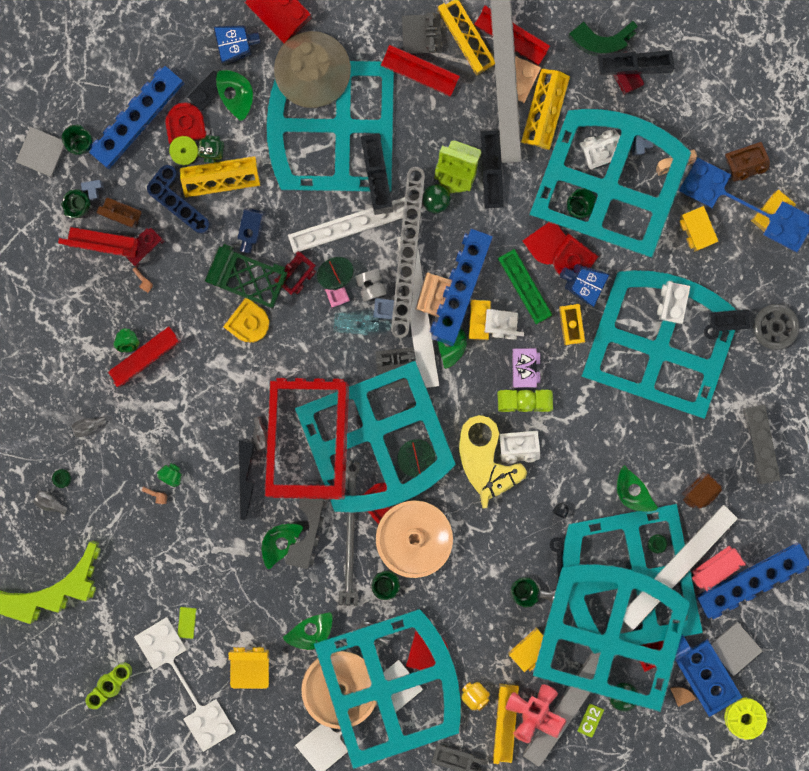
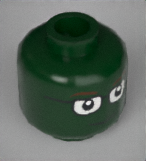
M205 135V138L200 139L198 155L204 158V162L215 163L216 160L222 159L224 142L220 140V137Z

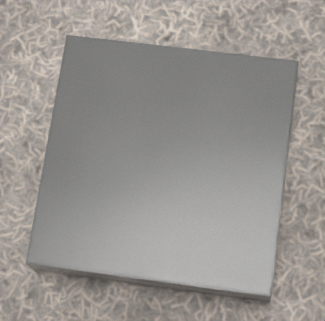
M30 127L16 162L52 177L65 147L61 139Z
M737 621L711 643L720 661L733 676L762 652L760 647Z

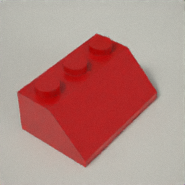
M246 0L245 2L283 44L312 19L311 14L298 0Z

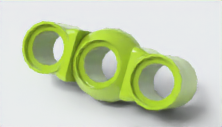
M500 390L497 392L499 412H515L516 410L520 412H530L533 410L534 412L553 411L552 390H535V392L531 390H520L518 392L517 390Z
M126 662L119 663L110 673L104 674L99 678L97 686L86 697V705L90 709H98L105 701L115 697L120 692L121 685L132 674L130 664ZM118 668H125L127 675L124 677L120 676ZM105 681L113 683V690L105 688ZM92 695L99 696V704H95L92 702Z

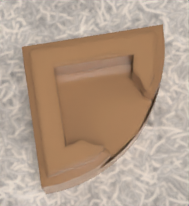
M670 688L678 707L696 699L685 688Z

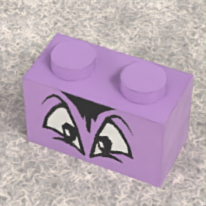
M512 349L513 387H537V383H540V372H537V364H540V353H536V349Z

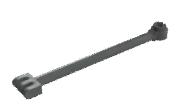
M351 460L346 463L348 496L356 495V475L360 471V464L355 460L353 465L356 466V470L354 472L349 470V466L352 465ZM347 512L345 592H339V605H343V598H346V606H350V598H354L353 604L358 606V592H352L355 512Z

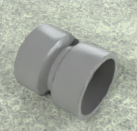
M379 269L355 276L358 286L362 287L360 293L363 302L387 295L384 284L380 283L382 278ZM372 281L373 285L369 286L368 282Z

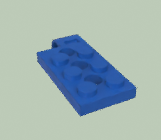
M681 635L675 661L708 716L716 714L743 698L709 640L707 639L691 649L684 636ZM694 653L701 654V660L697 663L691 660ZM705 669L711 671V676L707 679L701 677V672ZM713 686H720L721 691L719 694H711Z

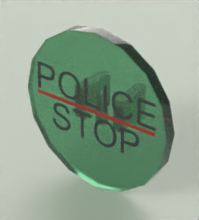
M334 257L326 260L318 269V283L328 290L343 288L353 278V265L344 257Z
M412 439L405 442L398 453L400 469L411 477L418 476L435 462V452L432 446L420 439Z

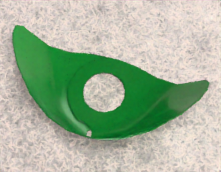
M221 70L217 73L216 77L219 96L226 108L238 120L242 121L248 115L253 101L251 84L239 73ZM227 87L235 89L236 94L234 98L228 99L225 97L224 91Z
M449 318L442 320V323L447 327L453 324ZM461 326L453 346L447 347L438 341L444 369L453 366L466 350L467 338Z
M624 465L619 472L617 481V493L621 502L628 508L636 511L649 512L657 510L658 507L653 502L644 483ZM632 484L639 485L641 490L639 495H630L628 491L629 486Z
M282 524L273 527L266 533L262 541L261 550L267 569H271L288 554L290 544L296 543L295 538L298 539L299 534L303 530L301 525ZM281 537L285 538L288 542V546L283 550L276 547V540Z
M324 613L303 620L283 636V640L299 649H315L314 643H317L316 640L318 642L326 640L330 634L333 621L332 613ZM307 624H315L317 631L314 635L306 634L304 629Z

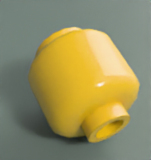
M469 682L462 689L464 692L461 697L462 701L473 711L482 710L490 702L488 699L490 696L489 692L479 682L473 684Z

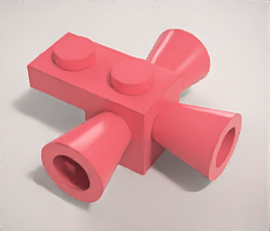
M543 684L540 687L537 698L531 696L528 702L515 692L512 693L506 704V710L520 713L523 716L522 724L513 732L517 739L530 743L535 728L555 738L559 736L566 724V719L549 711V704L558 696L556 690Z

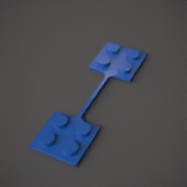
M697 158L680 187V192L710 208L714 207L716 201L722 195L739 202L769 218L770 223L763 234L764 236L798 253L809 234V214L783 201L774 214H768L727 193L725 186L731 174Z

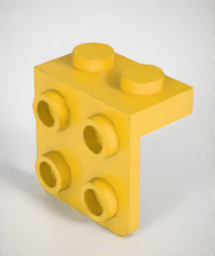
M233 647V650L229 651L230 686L232 688L265 689L269 686V650H264V647H253V650H245V647Z

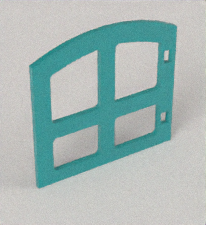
M350 61L351 74L349 83L343 94L336 100V117L334 119L285 118L283 114L287 98L280 91L276 80L274 81L267 112V143L273 171L281 190L370 192V187H360V180H368V177H352L349 174L350 135L353 133H380L389 190L392 192L393 71L382 67V62ZM353 76H375L382 78V109L379 120L351 118V78ZM285 132L334 133L336 135L335 174L333 176H294L287 160L283 134ZM301 179H312L313 186H302Z
M602 109L568 110L529 215L653 258L691 156V151L665 130L638 117ZM597 126L615 128L622 131L605 178L600 179L564 165L578 127ZM566 131L572 133L568 143L562 142ZM636 136L650 141L673 158L659 197H653L618 184ZM563 181L598 194L590 219L587 222L549 209V203L557 182ZM545 187L551 189L547 199L541 198ZM612 200H618L652 213L643 240L639 241L602 227Z
M633 270L617 272L581 377L705 419L735 330H729L726 343L720 340L723 331H719L710 358L704 359L670 347L669 342L676 325L674 322L662 320L654 341L617 329L615 322L627 288L646 287L662 289V286L666 285L668 281L690 286L688 297L712 312L735 311L736 309L711 290L682 277L654 271ZM609 342L625 346L649 356L642 381L639 384L600 370ZM663 361H668L703 374V380L694 402L660 392L654 388ZM704 386L710 387L707 398L701 397Z
M416 361L349 387V399L354 400L363 426L360 429L347 433V449L367 441L370 442L387 485V490L368 495H345V500L330 499L334 512H366L402 503L433 486L456 465ZM406 378L415 398L416 406L383 420H376L367 393ZM338 391L295 408L324 486H330L328 480H335V470L330 457L336 454V438L327 442L322 439L314 414L337 405ZM423 421L437 455V460L421 474L402 484L383 437L387 433L415 422ZM313 423L317 434L311 436L307 425Z
M677 504L658 507L655 511H636L568 524L564 541L563 567L580 565V551L584 536L621 529L625 535L631 570L654 579L665 566L651 569L646 567L639 527L656 522H668L674 555H676L685 546ZM658 512V519L648 521L647 514ZM600 523L601 530L590 532L589 525ZM689 570L680 580L683 598L690 603L687 620L684 623L681 634L683 636L703 633L691 572ZM600 581L573 583L568 604L577 628L600 634L588 611L584 597L588 594L618 589L617 583ZM635 589L638 596L642 591ZM653 608L642 620L643 627L641 630L621 633L619 635L620 640L637 645L663 641L668 625H658L655 608ZM679 622L672 624L671 631L677 633ZM589 647L593 654L600 653L599 649Z
M597 564L562 567L533 676L661 712L690 603L665 584L629 569ZM600 581L618 584L605 634H597L563 623L573 583ZM633 589L649 594L672 610L661 650L629 643L619 638ZM673 619L680 620L677 633L671 631ZM559 639L600 650L595 674L592 679L551 668L554 651ZM615 655H621L656 666L651 691L648 695L615 687L607 683ZM657 678L664 679L661 691L655 689Z
M420 609L314 643L353 769L459 734L461 699L455 667L440 634ZM403 620V627L393 629L391 623ZM411 627L415 628L429 648L435 664L392 680H386L374 645L375 639ZM346 639L347 645L336 648L334 642ZM353 646H359L371 686L343 695L330 656L332 653ZM440 679L444 702L443 722L408 735H403L391 696L395 693ZM371 701H377L388 735V741L360 750L350 722L348 710Z

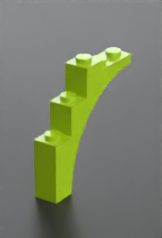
M90 541L76 567L64 579L51 587L30 593L0 591V615L31 624L39 618L41 612L38 609L39 607L57 613L65 609L68 603L66 595L82 601H88L90 598H93L96 587H94L95 581L88 580V577H92L95 569L92 566L93 561L98 559L101 548H98L99 543Z

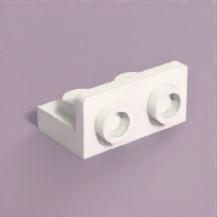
M616 130L605 131L597 137H588L584 142L580 143L589 169L611 162L620 138Z
M671 281L662 286L661 296H664L663 303H659L657 315H660L659 320L683 324L690 286Z
M487 309L486 333H493L492 337L504 338L505 335V339L517 340V336H524V332L516 331L518 313Z
M538 431L500 434L502 463L514 464L517 461L534 462L540 459Z

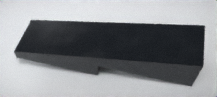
M672 50L636 53L634 51L597 56L600 75L672 73L675 69Z
M483 129L480 130L484 208H504L500 130Z
M380 133L361 136L374 215L393 212Z
M239 440L240 519L246 520L255 483L247 480L255 445L253 442Z

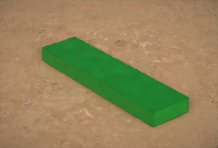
M515 249L499 257L500 264L534 323L538 324L552 316L550 309Z

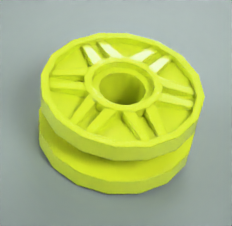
M743 697L727 706L724 720L731 733L738 738L749 740L758 737L765 730L767 715L762 705L753 699ZM744 714L750 715L747 723H742L741 721Z

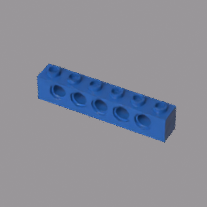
M166 66L160 67L153 76L155 78L150 83L146 82L143 85L140 95L138 97L134 96L130 100L126 111H121L115 118L117 121L103 131L104 136L100 140H95L91 145L89 153L106 168L110 169L184 85V82ZM160 83H164L166 86L163 92L156 91V87ZM146 98L153 99V103L149 107H145L143 104ZM134 112L140 113V118L137 121L131 120V115ZM126 126L128 129L127 133L123 136L119 135V128ZM108 141L115 142V146L112 150L106 149V143Z
M471 229L469 234L465 233L462 241L465 247L463 252H458L455 260L458 262L457 269L453 268L449 279L452 280L450 287L446 286L442 297L446 299L444 305L439 304L436 315H439V319L437 322L433 321L430 332L433 333L431 339L450 346L454 345L493 236ZM475 248L478 254L470 255L468 249ZM467 265L472 271L465 273L461 267ZM462 283L465 286V290L459 291L455 285ZM456 301L459 307L453 309L449 306V302ZM449 318L453 324L447 327L442 323V320Z
M796 542L695 597L708 619L711 617L716 619L722 615V611L735 609L739 606V602L743 600H752L756 597V593L760 591L766 592L773 588V584L789 580L790 575L795 572L800 574L806 571L807 566H809V560L801 545ZM786 559L792 561V566L789 569L783 567ZM769 568L775 570V575L772 578L766 576ZM757 577L758 584L755 587H750V579ZM740 586V595L733 596V588ZM719 595H723V604L716 605V597Z

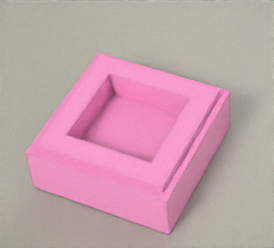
M343 283L325 290L332 308L350 301Z

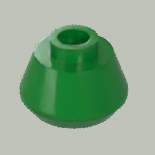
M127 328L121 329L116 334L113 343L114 348L123 353L132 352L140 345L135 332Z
M170 463V465L166 464L157 471V478L172 487H177L181 482V468L173 463Z

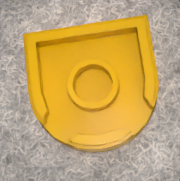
M245 298L223 327L241 341L253 343L261 340L267 334L269 318L261 307L252 300Z

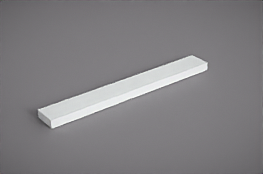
M416 193L408 197L414 201L419 198L420 194ZM405 197L392 201L393 212L374 215L373 208L289 234L288 237L293 252H301L403 219ZM422 204L421 212L427 211ZM409 210L406 216L409 217L417 214V212L415 210Z
M409 235L405 237L408 239H412L415 237V235ZM397 237L398 246H399V250H400V240H401V237ZM417 247L410 325L416 363L426 388L439 386L431 339L429 316L423 311L415 310L423 285L419 250ZM406 248L402 254L405 258H411L414 252L411 248ZM409 267L402 268L403 277H409L412 273ZM405 286L406 296L410 292L407 286Z
M722 505L654 579L672 589L738 518L727 507ZM641 592L628 605L624 622L634 630L660 601L647 593Z

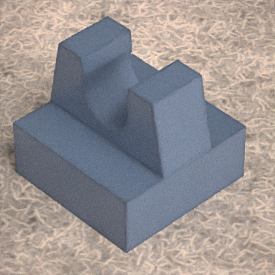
M636 136L631 146L632 156L645 154V150L652 148L653 143L644 140L640 136Z
M101 180L81 183L82 191L88 192L90 200H99L98 190L104 189Z
M375 298L373 317L392 319L394 300Z

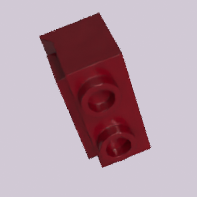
M152 227L150 229L146 228L136 238L138 239L135 258L126 257L137 268L140 266L139 262L159 242H164L162 237Z
M297 251L293 260L284 267V272L288 274L282 288L292 296L294 293L298 295L304 288L302 283L306 279L310 280L316 274L315 268L317 266ZM303 261L309 266V269L291 289L285 282ZM281 274L278 276V278L274 279L276 283L279 282Z

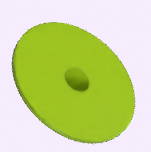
M180 136L170 144L169 153L174 162L180 165H187L196 159L198 147L190 137Z

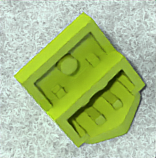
M451 141L449 147L442 146L439 152L438 164L435 168L434 179H437L442 186L446 187L449 193L470 191L476 177L481 150L458 141Z

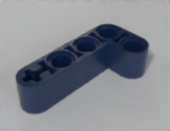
M171 165L162 166L147 185L149 195L197 233H208L211 229L210 221L170 189L178 179L177 170ZM166 170L173 171L172 178H164ZM154 185L161 186L159 194L152 193ZM174 196L176 198L175 205L168 206L167 199ZM189 208L191 210L190 217L183 218L182 211ZM196 218L200 222H204L206 227L198 230L199 225L193 220Z

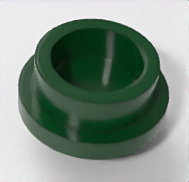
M58 469L52 475V482L58 488H65L71 482V475L65 469Z
M655 534L648 540V547L653 553H662L667 548V540L664 536Z

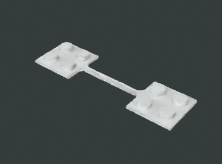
M167 617L134 637L153 669L164 663H170L196 705V711L185 717L184 721L203 752L236 732L217 699L205 706L199 705L174 663V658L187 649Z
M399 660L383 672L386 680L410 674ZM419 685L393 694L391 699L395 712L423 690L422 687ZM322 724L295 745L316 771H325L348 752L345 744L340 739L342 732H335L330 727Z

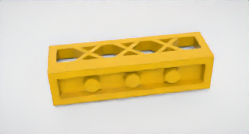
M452 0L446 5L443 3L438 6L437 11L476 76L494 66V58L460 1ZM456 4L460 10L459 16H452L448 8ZM459 21L469 25L468 34L461 32L458 27ZM469 38L478 40V50L471 49L468 44ZM479 54L487 56L490 63L482 67L478 60Z
M541 69L521 143L550 150L570 76L556 70ZM546 74L551 75L550 82L545 85ZM545 93V100L540 103V96ZM540 111V119L535 122V114ZM535 130L534 140H529L530 133Z
M256 156L180 168V179L185 197L260 186ZM254 174L255 180L247 181L243 178L245 175ZM230 177L236 179V181L232 184L224 182L227 178ZM211 180L217 182L214 187L205 185ZM194 183L198 185L195 190H187L186 184Z
M499 683L493 751L494 764H499L500 762L512 763L513 732L515 731L517 712L506 710V704L513 692L518 695L519 685Z

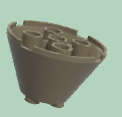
M316 31L303 32L286 41L279 50L274 64L275 80L282 94L292 103L305 108H318L333 103L345 91L351 74L349 57L344 47L332 36Z

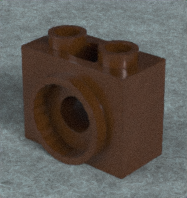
M702 472L682 493L685 497L683 501L693 509L705 508L720 494L722 487L708 473Z

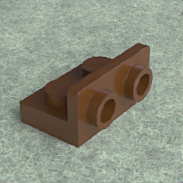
M762 142L725 154V159L732 172L734 182L738 180L743 181L756 174H763L770 169V159Z
M106 198L103 207L99 206L97 214L136 229L142 211Z

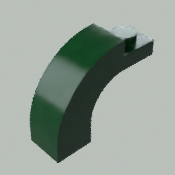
M583 21L569 33L568 38L577 48L593 56L621 52L628 46L624 39L629 41L637 34L635 30L638 26L632 21L616 35L602 37L595 34Z

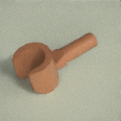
M135 267L133 271L142 281L139 287L148 293L153 284Z
M146 487L142 488L143 492L156 497L155 503L166 504L167 495L165 493L152 491Z

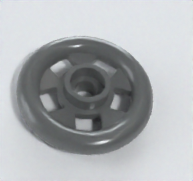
M781 304L768 305L760 310L755 317L753 325L754 334L758 342L768 349H785L796 340L799 333V321L796 314L787 306ZM773 313L775 318L768 321L765 316ZM783 313L789 318L786 323L780 318ZM775 323L779 325L777 331L773 329ZM767 325V334H762L761 326ZM786 327L792 329L789 336L784 335ZM771 336H779V342H771Z

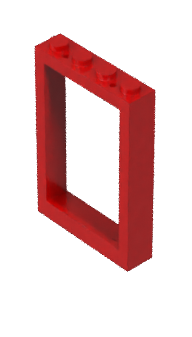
M276 378V381H270L266 497L345 500L349 384L344 382V379H333V382H325V379L315 378L314 382H309L304 378H295V381H287V378ZM278 389L338 390L334 486L274 485Z

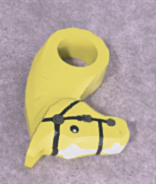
M479 415L469 418L462 426L459 453L462 466L469 481L480 494L482 507L487 508L489 499L504 493L526 478L527 471L520 463L504 466L493 462L499 437L497 424L489 417ZM475 423H484L491 430V439L484 446H475L468 438L469 429Z

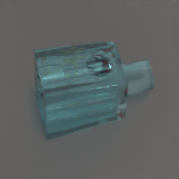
M335 313L333 333L368 335V332H378L379 321L369 320L368 315ZM357 321L361 323L360 328L356 327Z

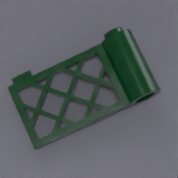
M223 244L222 247L218 246L204 281L274 309L288 274L284 272L285 268L277 264L271 267L233 252L234 248ZM238 258L245 261L247 268L240 271L237 270L236 263ZM257 266L262 267L264 274L255 278L251 269ZM249 271L252 280L243 284L240 274ZM274 273L281 274L279 282L272 285L269 275ZM236 276L240 285L235 288L228 287L230 279ZM266 277L269 287L259 290L256 281ZM254 283L257 292L248 295L244 287ZM268 290H271L273 295L270 303L265 302L261 295Z

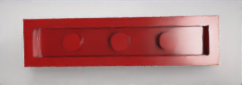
M485 5L474 26L493 37L491 9ZM513 23L515 52L539 66L550 46Z
M391 45L388 46L381 63L382 67L451 97L460 77Z
M70 227L68 239L59 238L58 244L135 258L138 239Z
M170 326L108 371L115 381L116 387L123 386L181 342Z

